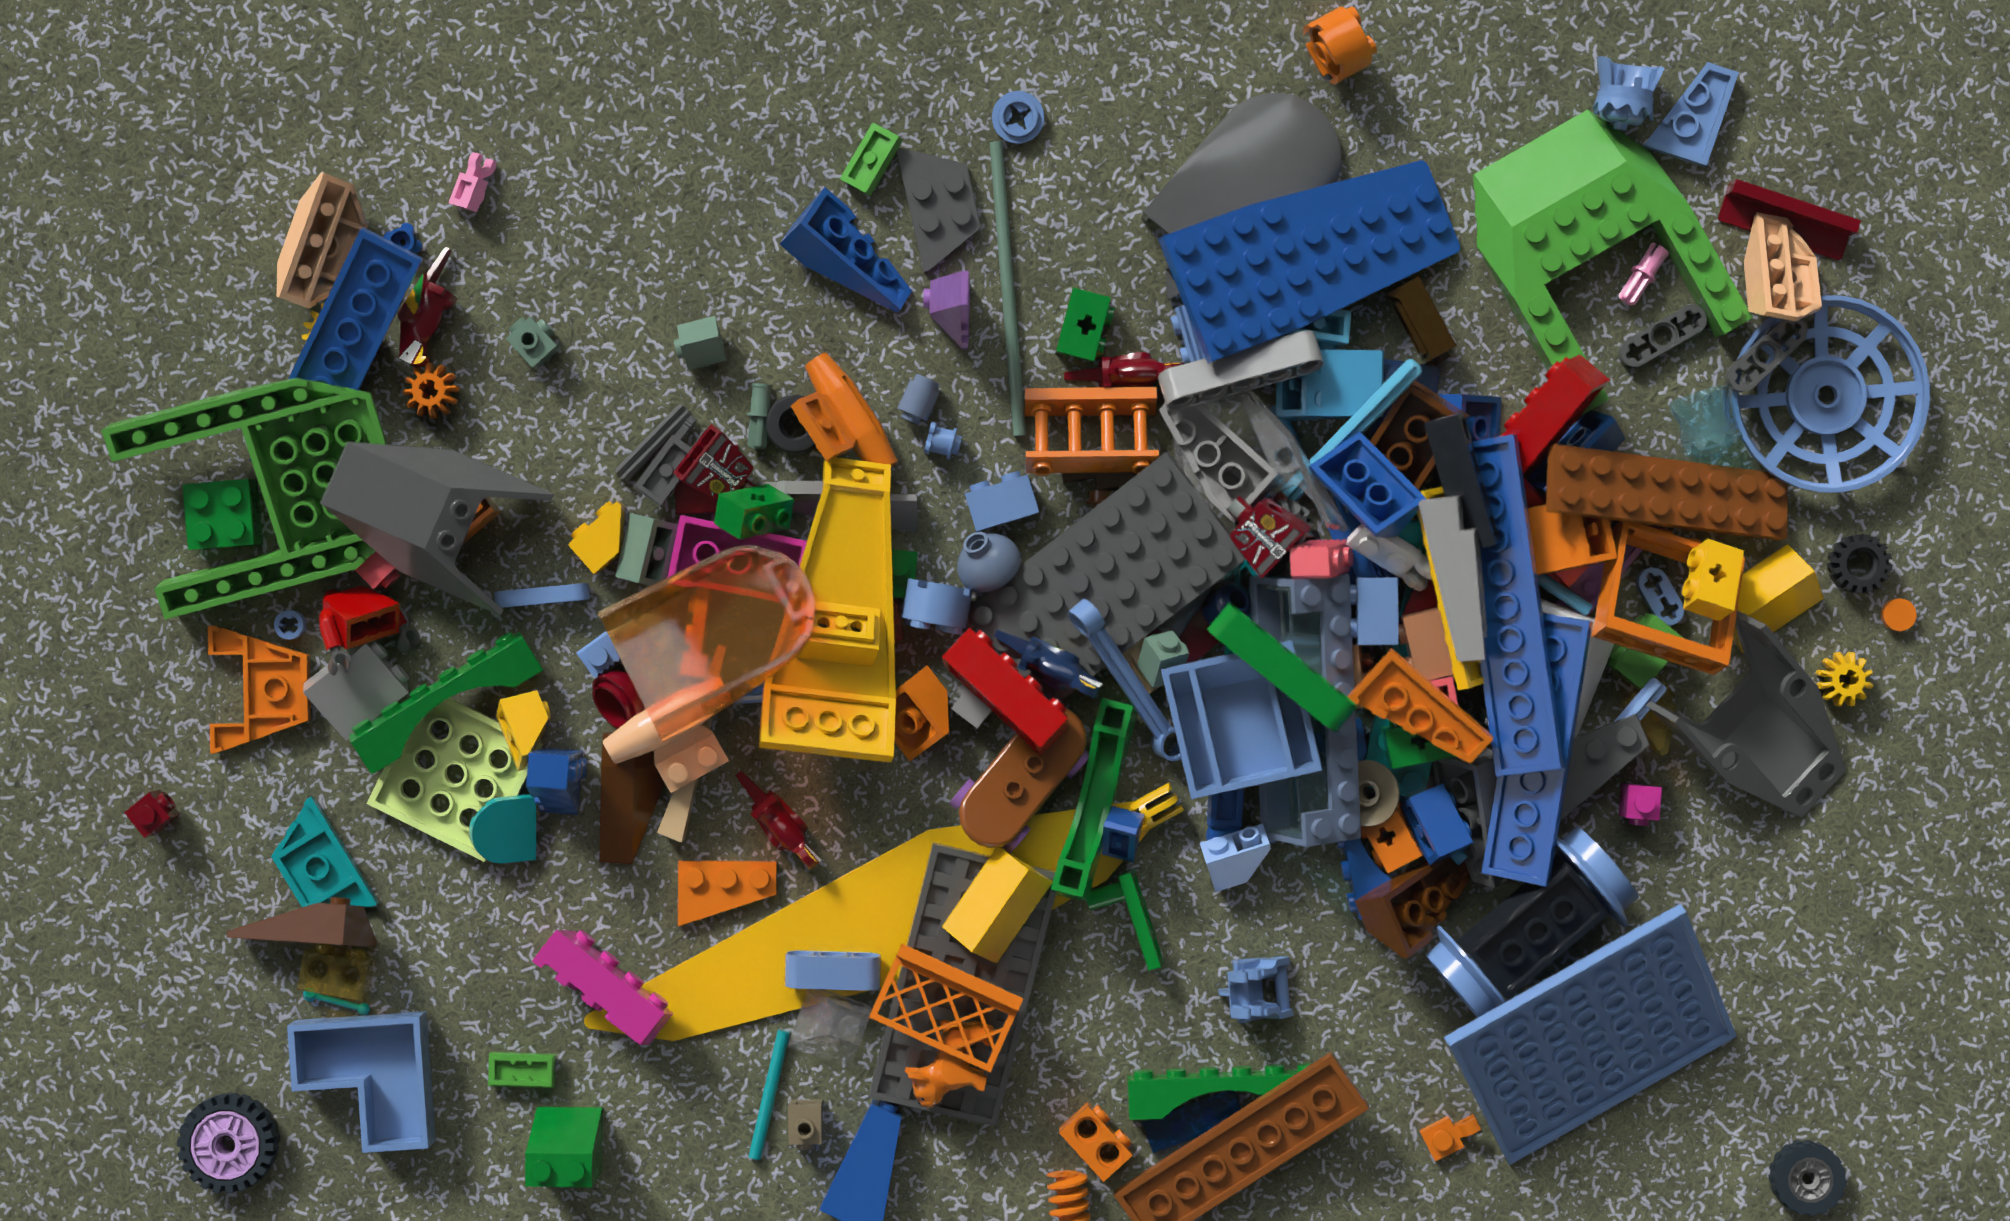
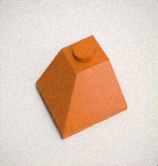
M928 665L896 689L894 742L909 761L949 733L948 691Z

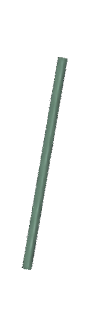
M1002 141L990 142L989 145L1013 436H1025L1026 424Z

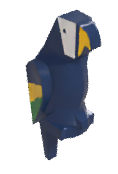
M996 631L995 638L1023 655L1018 666L1019 669L1023 671L1029 669L1048 686L1057 690L1071 687L1092 698L1097 697L1102 683L1083 670L1079 663L1080 658L1076 655L1034 637H1031L1029 642L1006 632Z

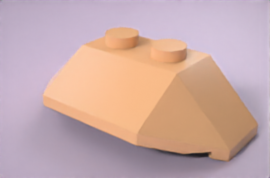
M321 172L300 199L277 262L278 298L311 308L328 297L362 227L367 229L368 227L356 195L354 184Z
M1756 212L1744 258L1748 312L1798 321L1819 311L1822 303L1816 256L1803 238L1792 229L1793 225L1788 218Z

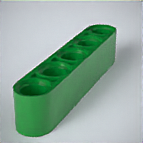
M1228 603L1208 627V631L1333 732L1336 733L1358 707L1344 693L1234 605Z

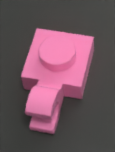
M473 152L468 160L466 174L460 173L449 204L477 213L479 205L484 200L488 184L483 179L493 174L497 162L486 158L481 168L483 155Z

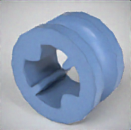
M283 611L275 618V631L283 639L299 638L306 631V619L298 611ZM285 618L297 619L298 624H295V626H298L296 632L292 630L284 631L283 626H286V624L283 623V620Z

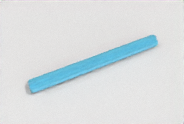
M1413 359L1406 360L1283 487V496L1289 501H1298L1318 480L1309 470V465L1359 431L1363 434L1422 374L1421 366Z

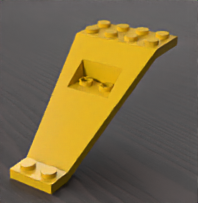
M844 458L824 460L822 493L763 687L759 748L889 763L893 760L896 685L890 508L891 465ZM818 624H824L828 628L819 627ZM851 628H857L860 632L852 631Z

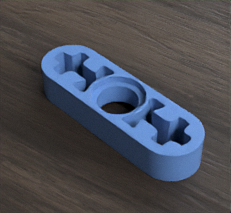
M589 583L494 592L495 603L501 608L590 599Z

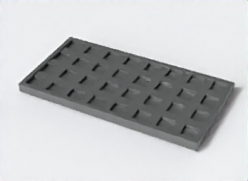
M1167 451L1019 566L1018 571L1008 583L996 590L986 592L970 605L968 620L977 632L981 630L994 642L992 646L1000 656L1005 652L1018 666L1023 655L995 638L994 635L997 630L1029 642L1031 637H1034L1072 653L1080 658L1079 663L1083 670L1093 677L1106 665L1088 638L1075 628L1067 615V612L1082 599L1089 601L1100 612L1105 621L1104 628L1123 654L1244 562L1246 558L1230 539L1229 535L1231 533ZM1017 667L1018 673L1024 678L1030 675L1043 687L1041 690L1043 692L1042 695L1049 701L1054 697L1060 702L1076 690L1071 687L1057 690L1048 686L1029 669L1023 671Z
M932 842L906 945L1023 998V1001L991 1072L984 1070L983 1074L987 1075L984 1092L976 1090L972 1085L964 1086L956 1090H949L942 1100L932 1108L919 1105L913 1092L912 1081L908 1078L905 1067L922 1068L928 1066L934 1061L938 1049L886 1026L868 1094L869 1098L992 1126L997 1125L1056 896L1051 890L1052 884L996 964L971 952L942 928V925L990 856ZM1029 865L1053 882L1055 871ZM902 966L896 984L898 991L917 984L913 971ZM918 974L920 982L929 980V978ZM936 981L922 986L929 1005L947 998L943 985ZM948 987L951 996L960 993ZM919 988L900 994L907 1013L925 1007ZM964 995L953 999L959 1019L978 1012L973 998ZM897 996L892 999L888 1015L890 1020L903 1015ZM949 1001L930 1008L937 1027L940 1026L941 1020H948L950 1022L956 1020ZM978 1001L981 1010L991 1007ZM994 1009L983 1013L986 1023L997 1030L1003 1028L1008 1014ZM927 1010L909 1016L914 1031L923 1033L934 1029ZM978 1015L962 1022L981 1021ZM905 1018L896 1021V1023L908 1028ZM935 1032L926 1035L927 1037L938 1041ZM1000 1033L995 1034V1036H994V1045H995V1043H996V1041H997V1039H998ZM976 1042L971 1045L970 1048L974 1058L987 1063L992 1052L991 1046L984 1045L983 1042Z

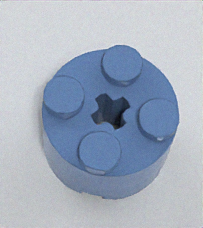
M908 578L901 617L905 618L904 624L912 627L930 629L932 623L936 624V630L962 635V629H966L973 591L963 587L959 588L952 585Z

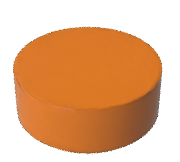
M1891 599L1881 609L1882 623L1890 630L1905 631L1912 627L1916 621V609L1906 599Z

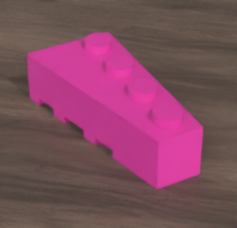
M555 930L533 958L532 962L540 968L543 965L551 967L557 972L554 979L564 987L567 985L573 990L579 989L582 991L580 995L582 1001L598 1011H602L604 1008L608 1012L605 1015L608 1021L639 1045H649L674 1014L667 1008L669 1003L658 993L653 992L650 994L642 987L644 981L631 971L625 973L617 965L620 961L606 950L603 952L599 951L593 945L595 940L585 931Z

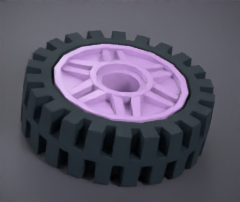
M223 1093L201 1102L184 1119V1124L179 1130L180 1137L177 1139V1147H180V1151L177 1154L179 1160L183 1159V1170L190 1172L191 1176L189 1178L194 1183L199 1181L201 1183L200 1187L206 1190L211 1188L213 1189L212 1192L221 1193L226 1191L227 1194L247 1189L266 1175L276 1160L275 1157L279 1152L280 1146H278V1141L280 1140V1135L276 1131L278 1126L276 1120L271 1119L270 1115L272 1113L268 1108L264 1109L261 1106L263 1103L258 1100L250 1099L251 1096L245 1094ZM224 1135L230 1136L234 1140V1150H229L223 1145Z

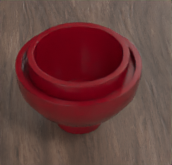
M608 671L595 678L592 684V697L597 710L616 729L620 728L638 713L649 708L648 696L653 693V687L648 678L642 673L637 672L634 675H630L621 671Z

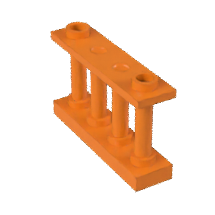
M1157 387L1025 388V416L1035 417V451H1026V473H1034L1039 476H1046L1051 473H1140L1159 458V450H1148L1147 416L1156 415ZM1115 415L1134 416L1135 450H1115ZM1049 416L1068 417L1069 451H1049ZM1081 416L1101 417L1102 451H1082Z

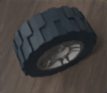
M1812 1140L1792 1141V1144L1783 1146L1782 1150L1774 1155L1773 1163H1770V1175L1768 1177L1772 1185L1771 1190L1777 1196V1199L1791 1211H1795L1800 1215L1808 1214L1809 1216H1816L1818 1213L1824 1214L1831 1207L1834 1208L1838 1204V1200L1844 1195L1843 1190L1846 1187L1847 1180H1845V1168L1841 1165L1842 1161L1823 1144L1815 1143ZM1806 1172H1811V1182L1809 1184L1802 1181V1176Z

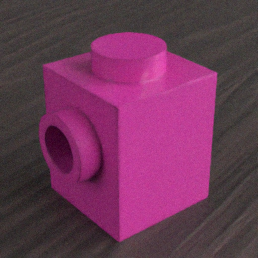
M1621 783L1619 815L1629 818V824L1649 826V820H1659L1662 787Z

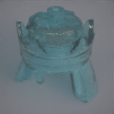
M1722 384L1673 400L1669 405L1672 415L1680 425L1679 437L1682 453H1686L1688 457L1693 454L1696 458L1709 456L1711 461L1718 460L1724 457L1722 452L1728 450L1733 445V438H1736L1737 435L1743 437L1735 423L1734 417L1730 413L1729 384Z

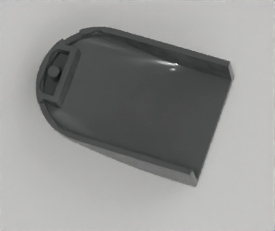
M1266 93L1251 97L1234 107L1222 119L1144 210L1141 219L1147 222L1150 218L1169 234L1254 203L1335 183L1340 173L1341 150L1334 127L1324 113L1312 103L1300 97L1285 93Z

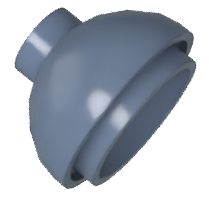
M975 532L970 534L963 543V548L957 561V573L960 581L967 589H972L973 592L978 593L990 592L1004 586L1014 577L1020 566L1021 555L1017 546L1006 536L995 533Z

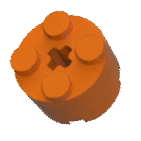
M1352 6L1347 9L1338 7L1305 25L1303 28V35L1309 33L1311 40L1306 43L1309 55L1323 77L1327 74L1333 77L1329 82L1334 85L1370 66L1372 55L1377 53L1375 42L1370 36L1365 35L1360 26V15Z

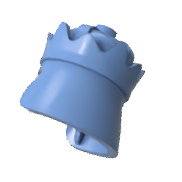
M1597 57L1600 89L1597 91V97L1592 108L1594 109V114H1600L1601 119L1614 124L1613 129L1627 131V125H1641L1647 115L1649 120L1653 121V92L1662 76L1664 67L1624 65L1613 63L1608 57Z

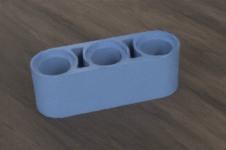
M804 950L786 952L785 986L788 988L863 991L880 988V954Z

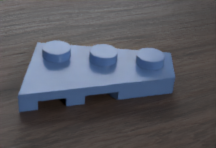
M1707 62L1643 147L1705 168L1739 72Z

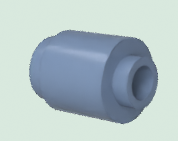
M919 374L915 375L913 381L909 380L897 408L903 411L901 418L919 425L921 420L927 422L940 394L937 392L940 384Z

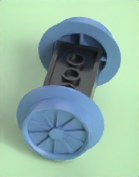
M1575 827L1562 839L1557 837L1555 849L1557 856L1553 861L1551 879L1548 886L1525 882L1457 940L1458 944L1442 927H1436L1440 942L1427 952L1425 956L1477 1018L1504 1004L1506 1000L1501 994L1508 1000L1608 914L1621 926L1626 927L1628 925L1624 910L1635 902L1639 895L1610 857L1581 828Z

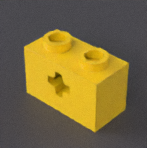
M1706 539L1696 548L1694 547L1687 559V566L1690 569L1682 589V596L1685 597L1683 609L1717 621L1722 620L1735 611L1744 550L1711 539Z

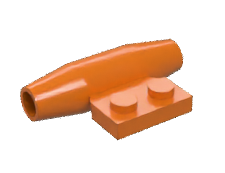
M827 352L818 355L805 365V369L816 392L798 399L791 405V408L825 460L829 461L852 449L862 461L889 464L891 468L896 465L898 460L882 424L853 380Z

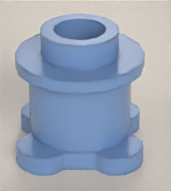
M931 422L924 453L930 455V452L945 455L947 460H950L952 454L958 455L962 436L957 435L958 428L954 427V430L938 427L937 423Z

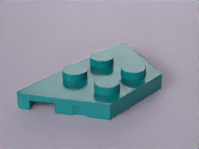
M314 796L307 798L297 818L286 831L284 839L278 844L271 855L301 907L315 903L330 904L331 897L351 899L350 905L373 907L380 903Z

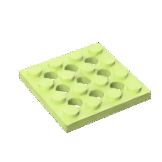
M450 697L430 710L415 726L406 741L401 757L384 767L366 804L485 862L486 859L471 844L469 826L463 823L462 813L467 808L478 812L486 805V802L494 798L519 795L527 780L528 764L524 770H517L497 720ZM438 720L446 722L449 726V734L445 739H438L433 735L432 727ZM466 735H472L478 740L479 747L473 754L466 753L462 749L461 742ZM539 742L535 750L541 749L544 743ZM422 750H429L434 755L435 762L429 769L421 767L418 763V755ZM495 750H503L507 754L508 763L504 768H496L491 763V755ZM452 764L459 765L464 771V778L459 783H453L447 777V770ZM408 779H413L420 785V792L415 798L408 797L403 791V785ZM481 779H487L493 784V793L488 798L481 797L477 793L476 785ZM444 794L447 796L450 802L447 811L438 812L434 809L432 801L435 795Z

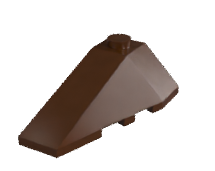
M613 732L603 733V740L606 739ZM602 743L599 862L633 864L665 784L655 767L654 751L615 764Z
M1448 857L1429 866L1426 860L1375 887L1356 900L1355 903L1367 932L1402 958H1409L1430 942L1433 937L1431 932L1437 923L1443 922L1447 916L1445 910L1452 900L1458 899L1471 877L1465 861L1458 866L1451 857Z

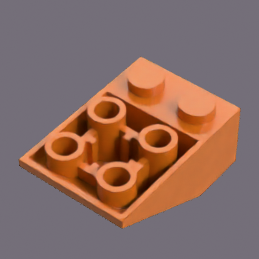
M1546 505L1528 508L1537 576L1598 565L1617 559L1609 520L1546 512Z

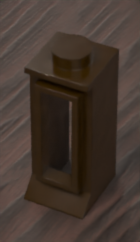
M1419 277L1383 296V298L1395 301L1392 306L1419 356L1424 355L1426 358L1422 361L1423 364L1432 360L1433 364L1436 365L1452 356L1449 350L1457 345Z

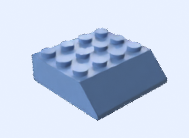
M1292 640L1280 642L1296 655ZM1231 653L1161 669L1191 799L1322 771L1321 758L1310 713L1237 654Z

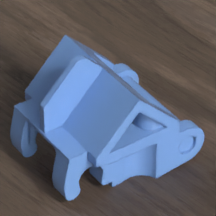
M1289 956L1232 960L1233 971L1227 972L1228 988L1218 989L1219 996H1229L1231 1018H1236L1238 1023H1245L1263 1018L1284 1019L1294 1016L1293 1008H1290L1287 975V964H1290ZM1275 977L1276 1003L1266 1002L1263 999L1262 979Z

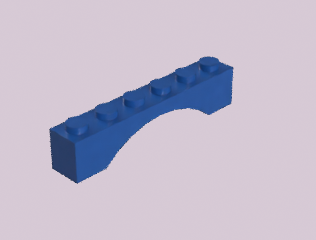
M1356 717L1358 761H1361L1367 753L1362 720ZM1320 724V732L1315 733L1319 752L1324 751L1326 757L1325 725ZM1323 775L1324 782L1327 784V775ZM1360 838L1336 842L1337 848H1343L1345 861H1340L1343 880L1350 881L1352 893L1346 894L1350 913L1356 912V917L1362 920L1355 901L1391 878L1382 872L1369 857Z

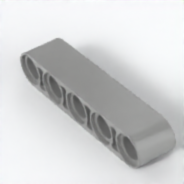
M1302 331L1269 340L1207 364L1204 358L1166 369L1158 375V381L1167 408L1169 410H1180L1316 372L1324 366V360L1314 332Z

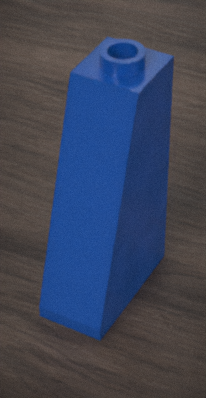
M872 1099L820 1205V1211L840 1221L884 1220L902 1113L897 1111L899 1107L897 1104Z

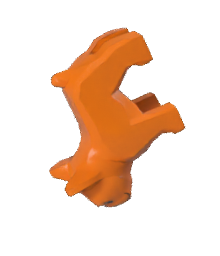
M941 1020L940 1026L947 1024L950 1021ZM981 1021L961 1022L968 1041L986 1034ZM957 1024L942 1030L941 1038L943 1044L953 1047L964 1043ZM987 1024L989 1032L995 1031L993 1026ZM988 1038L977 1041L990 1046ZM966 1046L956 1049L968 1055ZM939 1049L934 1061L928 1066L922 1068L905 1067V1072L912 1081L914 1095L918 1100V1104L922 1107L932 1108L936 1106L949 1090H956L970 1085L974 1086L978 1091L984 1092L987 1075L983 1074L984 1070L973 1067L970 1063Z

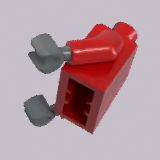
M357 586L341 592L331 589L325 593L323 597V610L319 613V628L326 651H331L332 654L327 667L331 675H336L338 670L337 663L344 667L345 673L349 669L351 657L348 653L341 651V647L347 650L399 633L400 636L396 641V648L401 653H406L410 646L412 649H415L419 643L420 635L415 629L406 627L408 622L400 610V603L390 596L382 595L365 586Z

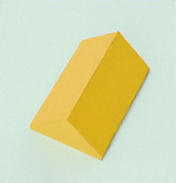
M1786 544L1743 573L1737 610L1766 624L1773 633L1823 600L1824 597L1815 571ZM1734 628L1733 641L1741 653H1743L1736 628Z
M996 847L946 919L942 928L971 952L997 964L1052 884V881L1004 848Z

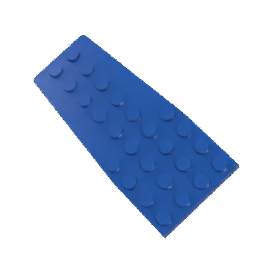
M1422 160L1254 203L1169 233L1158 239L1207 364L1297 331L1438 263L1460 250L1459 241L1429 166Z

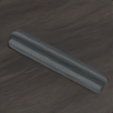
M677 405L615 469L616 475L622 481L629 482L666 444L672 434L675 435L692 413L684 405Z

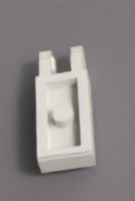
M1361 524L1347 538V546L1397 577L1403 578L1406 585L1414 588V590L1421 592L1428 585L1427 578L1432 579L1428 557L1423 555L1421 550L1398 536L1375 537Z

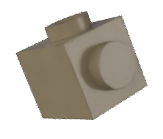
M790 1100L788 1104L789 1145H796V1149L812 1150L816 1148V1144H822L823 1100Z

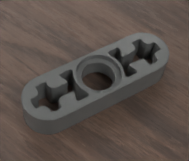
M1698 305L1684 306L1628 338L1618 348L1620 362L1629 368L1639 367L1694 336L1706 326L1707 315L1705 311ZM1686 311L1690 315L1696 314L1698 316V319L1695 321L1696 328L1688 325L1677 330L1675 327L1676 324L1687 318ZM1671 319H1674L1675 325L1670 322ZM1658 327H1664L1670 332L1671 339L1665 346L1658 345L1654 341L1653 334ZM1678 331L1683 334V336L1680 338ZM1646 335L1648 345L1655 352L1651 354L1650 348H1647L1638 354L1640 360L1637 361L1635 358L1628 359L1626 353L1630 351L1628 345L1631 344L1633 347H1638L1644 344L1645 340L1641 337Z
M1781 319L1727 369L1725 373L1727 386L1735 392H1745L1753 389L1806 339L1807 326L1802 319L1798 321ZM1785 325L1788 327L1795 325L1797 328L1794 332L1797 337L1796 339L1791 337L1781 344L1775 341L1786 333ZM1762 345H1768L1774 350L1775 357L1770 364H1764L1758 359L1757 353ZM1751 365L1761 370V373H1758L1757 369L1752 370L1746 376L1747 384L1744 382L1737 384L1735 382L1738 377L1735 372L1736 370L1741 372Z

